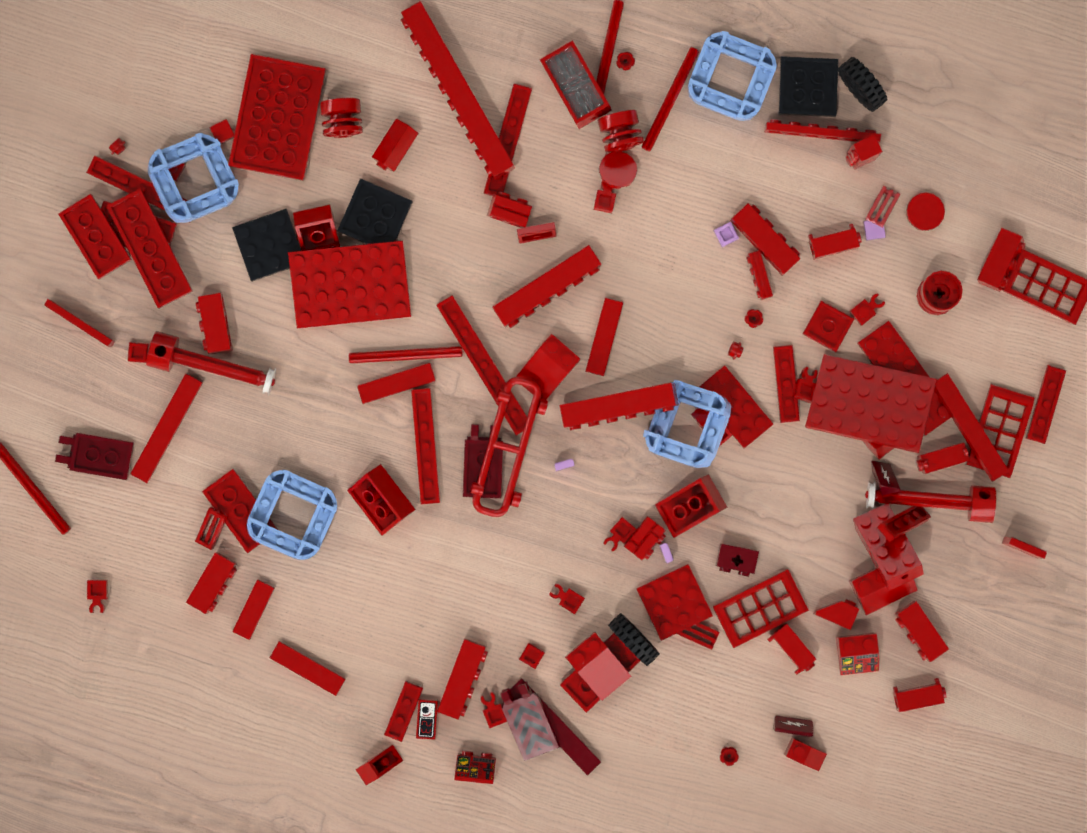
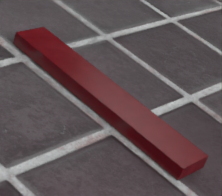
M522 678L510 689L515 700L522 697L518 689L519 684L525 682ZM530 687L532 693L537 694V693ZM541 699L560 747L588 776L601 761Z

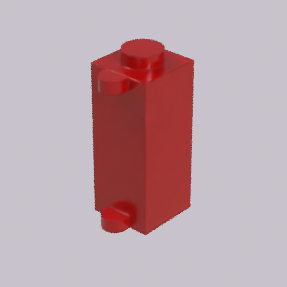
M395 119L372 155V158L377 161L376 165L385 171L389 169L394 172L419 133L408 124Z
M849 224V230L818 238H813L812 234L808 235L813 260L858 249L860 247L859 243H862L861 235L859 232H856L853 224Z
M963 442L917 456L916 465L918 470L922 471V474H927L970 461L969 453Z
M787 623L783 624L767 639L769 642L774 639L798 668L794 671L796 675L804 670L807 672L815 666L814 662L817 659Z
M939 678L934 679L935 684L900 691L895 686L893 687L896 710L904 712L945 703L944 698H947L945 687H941Z

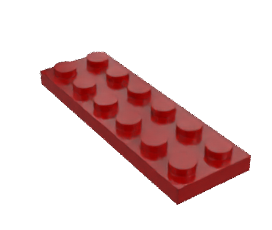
M138 189L107 205L106 207L157 308L160 309L193 292L142 189Z
M887 321L857 343L872 365L929 377L890 321ZM935 391L924 436L951 418Z

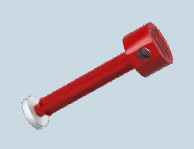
M159 331L154 333L146 360L148 367L170 372L173 364L177 363L256 386L264 385L263 393L267 392L268 396L272 386L275 384L276 369L272 370L271 367L268 373L264 374L262 370L178 348L179 337ZM162 347L166 348V354L164 356L160 355V349Z
M874 481L873 484L868 482L865 493L866 508L870 506L873 509L874 501H877L880 504L888 503L968 510V521L993 523L995 517V487L971 485L969 496L905 490L882 496L880 489L875 490Z

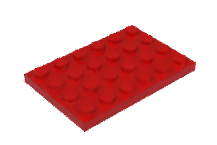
M251 54L228 166L304 181L326 68Z
M403 240L288 252L297 329L411 317Z
M824 354L805 428L919 453L937 379Z

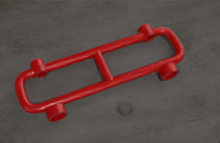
M522 377L509 379L504 389H499L496 400L500 401L496 418L477 483L473 482L470 493L474 494L472 503L475 510L491 517L503 516L507 513L510 506L519 507L522 493L514 490L536 413L545 415L548 401L541 399L540 386L536 382ZM516 384L529 387L534 391L519 446L497 441L507 403L510 400L511 389ZM495 448L517 454L502 507L498 510L484 507L480 503Z

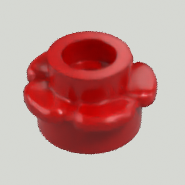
M630 52L618 54L616 61L618 68L627 71L631 69V66H634L635 59Z
M120 138L114 141L109 146L111 154H121L126 149L124 146L126 142H123Z
M750 309L745 316L746 324H749L751 328L760 326L763 323L762 312Z
M733 341L729 348L728 356L732 357L733 360L736 357L740 358L744 347H741V342Z
M725 747L721 750L720 760L722 763L732 766L738 761L739 755L735 748Z

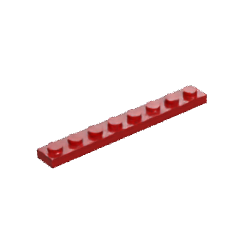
M452 295L436 306L499 407L500 401L496 400L499 389H504L506 382ZM511 391L504 417L517 436L523 432L527 416Z

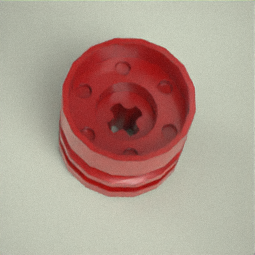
M336 98L320 103L321 116L330 118V120L322 122V126L327 128L323 130V136L348 138L363 133V127L357 126L362 123V119L353 117L361 113L360 99Z
M636 110L616 112L597 120L600 132L610 134L602 139L603 143H610L604 146L605 152L630 150L644 142L643 137H634L642 133L641 129H632L633 126L639 123Z
M941 270L933 272L921 282L917 289L916 297L923 311L930 315L938 316L947 313L959 303L962 298L963 288L956 275ZM937 291L938 294H941V297L938 298L934 293Z

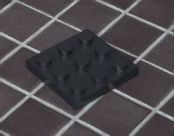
M781 57L778 115L836 117L838 59Z
M360 178L337 231L365 244L396 241L413 201Z
M287 209L232 227L251 282L290 269L288 252L301 251Z

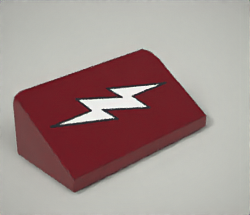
M871 461L872 471L881 495L900 492L901 489L891 464Z
M776 715L773 730L775 732L812 737L813 721Z

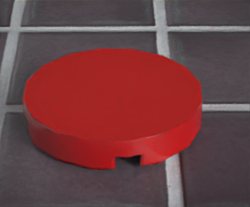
M611 152L601 160L599 173L602 181L607 186L621 189V187L631 185L635 180L637 165L634 159L627 153Z
M920 193L908 203L906 209L907 219L917 230H933L944 219V204L934 194Z

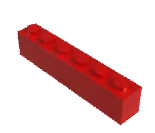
M588 245L492 308L505 328L507 326L512 328L519 323L518 319L524 315L527 318L536 312L534 309L541 305L543 308L551 303V298L555 295L560 297L568 292L566 288L572 284L576 287L584 281L583 277L586 275L593 276L599 272L601 262L590 245Z
M671 382L559 406L564 428L569 427L570 431L581 429L583 424H588V427L600 425L599 421L607 420V423L617 422L618 417L625 416L627 420L637 418L636 414L644 412V416L656 414L655 410L662 409L663 412L672 411L674 406H678L679 403L675 383Z

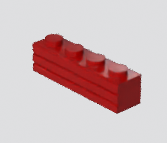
M760 250L748 253L746 259L747 263L751 265L750 273L754 276V286H757V297L760 300L773 297Z

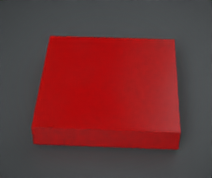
M820 301L802 334L836 353L854 318Z
M1004 537L1002 544L1037 559H1045L1047 551L1014 537Z

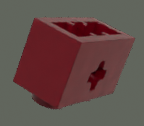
M720 544L715 566L720 567L719 571L730 573L732 569L739 571L738 575L749 577L750 573L755 574L759 551ZM739 555V559L742 560V563H738L737 566H735V562H732V558H736V556Z

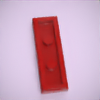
M260 580L256 581L232 631L233 633L248 640L251 639L275 587Z
M405 681L384 733L385 736L400 742L403 741L423 687Z

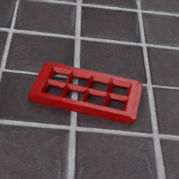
M1023 250L1021 254L1018 253L1016 258L1017 265L1013 271L1010 270L1008 275L1009 282L1006 288L1001 290L1068 323L1076 325L1087 302V279L1026 250ZM1025 259L1036 263L1031 277L1020 272ZM1040 266L1052 271L1046 284L1035 279ZM1056 273L1067 278L1061 291L1050 286ZM1018 275L1029 280L1023 293L1012 288ZM1071 280L1082 285L1076 298L1065 293ZM1033 282L1044 287L1038 300L1027 295ZM1048 289L1059 294L1054 307L1042 302ZM1063 296L1074 301L1069 314L1058 310Z
M990 384L979 424L983 430L987 429L998 433L993 446L996 451L1010 454L1006 466L1009 472L1003 476L1011 478L1035 398ZM994 397L1008 401L1004 412L991 409ZM1011 402L1025 406L1022 418L1008 414ZM989 413L1003 417L1000 428L986 425ZM1006 418L1020 422L1017 434L1003 430ZM1001 434L1015 438L1012 450L998 446ZM970 448L968 455L970 461H967L966 465L984 470Z
M788 569L713 606L733 648L809 611ZM782 580L788 593L776 598L770 585ZM767 588L773 601L762 606L756 592ZM752 595L758 608L746 613L740 600ZM790 596L796 609L784 614L779 601ZM737 603L743 616L731 621L725 608ZM775 604L781 617L770 622L764 609ZM760 611L766 624L755 630L749 616ZM745 619L751 632L740 637L733 624Z

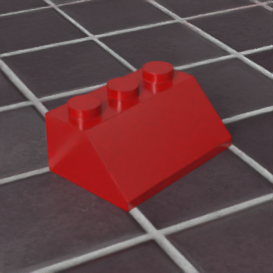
M381 464L365 474L347 490L381 536L416 510Z
M877 568L849 580L865 615L918 591L914 579L892 590H888Z

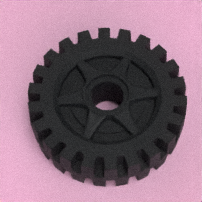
M855 57L849 58L838 68V74L841 80L845 82V86L858 99V102L863 104L869 111L874 112L888 100L886 92L883 90L882 85L879 84V81L875 79L873 73H870L869 69Z
M622 613L608 624L615 635L646 666L659 656L660 653Z

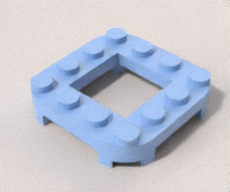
M721 31L714 33L705 40L688 83L689 97L696 104L735 120H751L759 112L776 71L775 57L767 47H760L730 35L729 32ZM721 53L756 67L743 101L707 87Z
M198 133L192 138L162 150H156L149 160L148 175L167 215L176 223L191 222L225 208L237 196L238 180L235 179L230 166H228V162L220 147L221 144L217 138ZM202 156L217 189L188 201H183L168 169Z
M674 380L672 383H675L679 405L682 402L709 411L697 447L667 438L676 416L678 405L674 406L672 411L663 412L662 409L655 410L656 414L653 416L649 430H644L643 434L649 448L648 450L659 456L694 468L709 467L717 454L729 421L731 404L725 397L714 391Z
M288 470L275 471L266 478L247 520V532L257 543L297 560L309 559L319 551L336 513V498L327 487L320 486ZM282 490L317 505L302 540L267 525Z

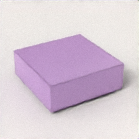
M870 221L863 222L866 241L886 238L884 227L882 228Z
M731 222L713 230L721 247L739 239Z
M573 459L554 464L556 471L575 466Z
M663 543L659 545L665 562L673 561L674 559L668 544Z

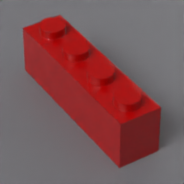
M748 203L730 221L783 276L801 259L799 257L800 253L795 247L792 246L790 248L787 245V239L780 232L777 234L772 229L774 225L767 218L764 220L759 215L761 212L754 204L751 206Z
M464 638L438 707V713L459 720L460 716L464 717L468 707L464 704L467 698L471 699L475 689L471 687L473 680H478L481 672L478 669L480 662H485L488 654L485 651L486 646Z

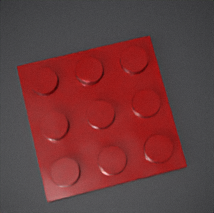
M689 564L636 588L661 641L713 617Z

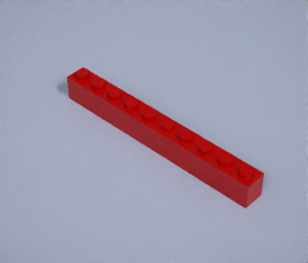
M421 1L402 11L403 18L400 19L405 29L410 28L413 33L410 37L414 45L419 44L422 50L419 53L424 62L428 60L431 67L428 69L433 78L438 77L440 81L438 84L442 94L447 93L449 97L448 105L452 111L456 109L459 114L456 119L461 127L465 126L468 130V133L465 135L469 142L476 144L478 149L475 152L480 160H485L487 165L484 168L489 177L493 175L496 180L515 169Z

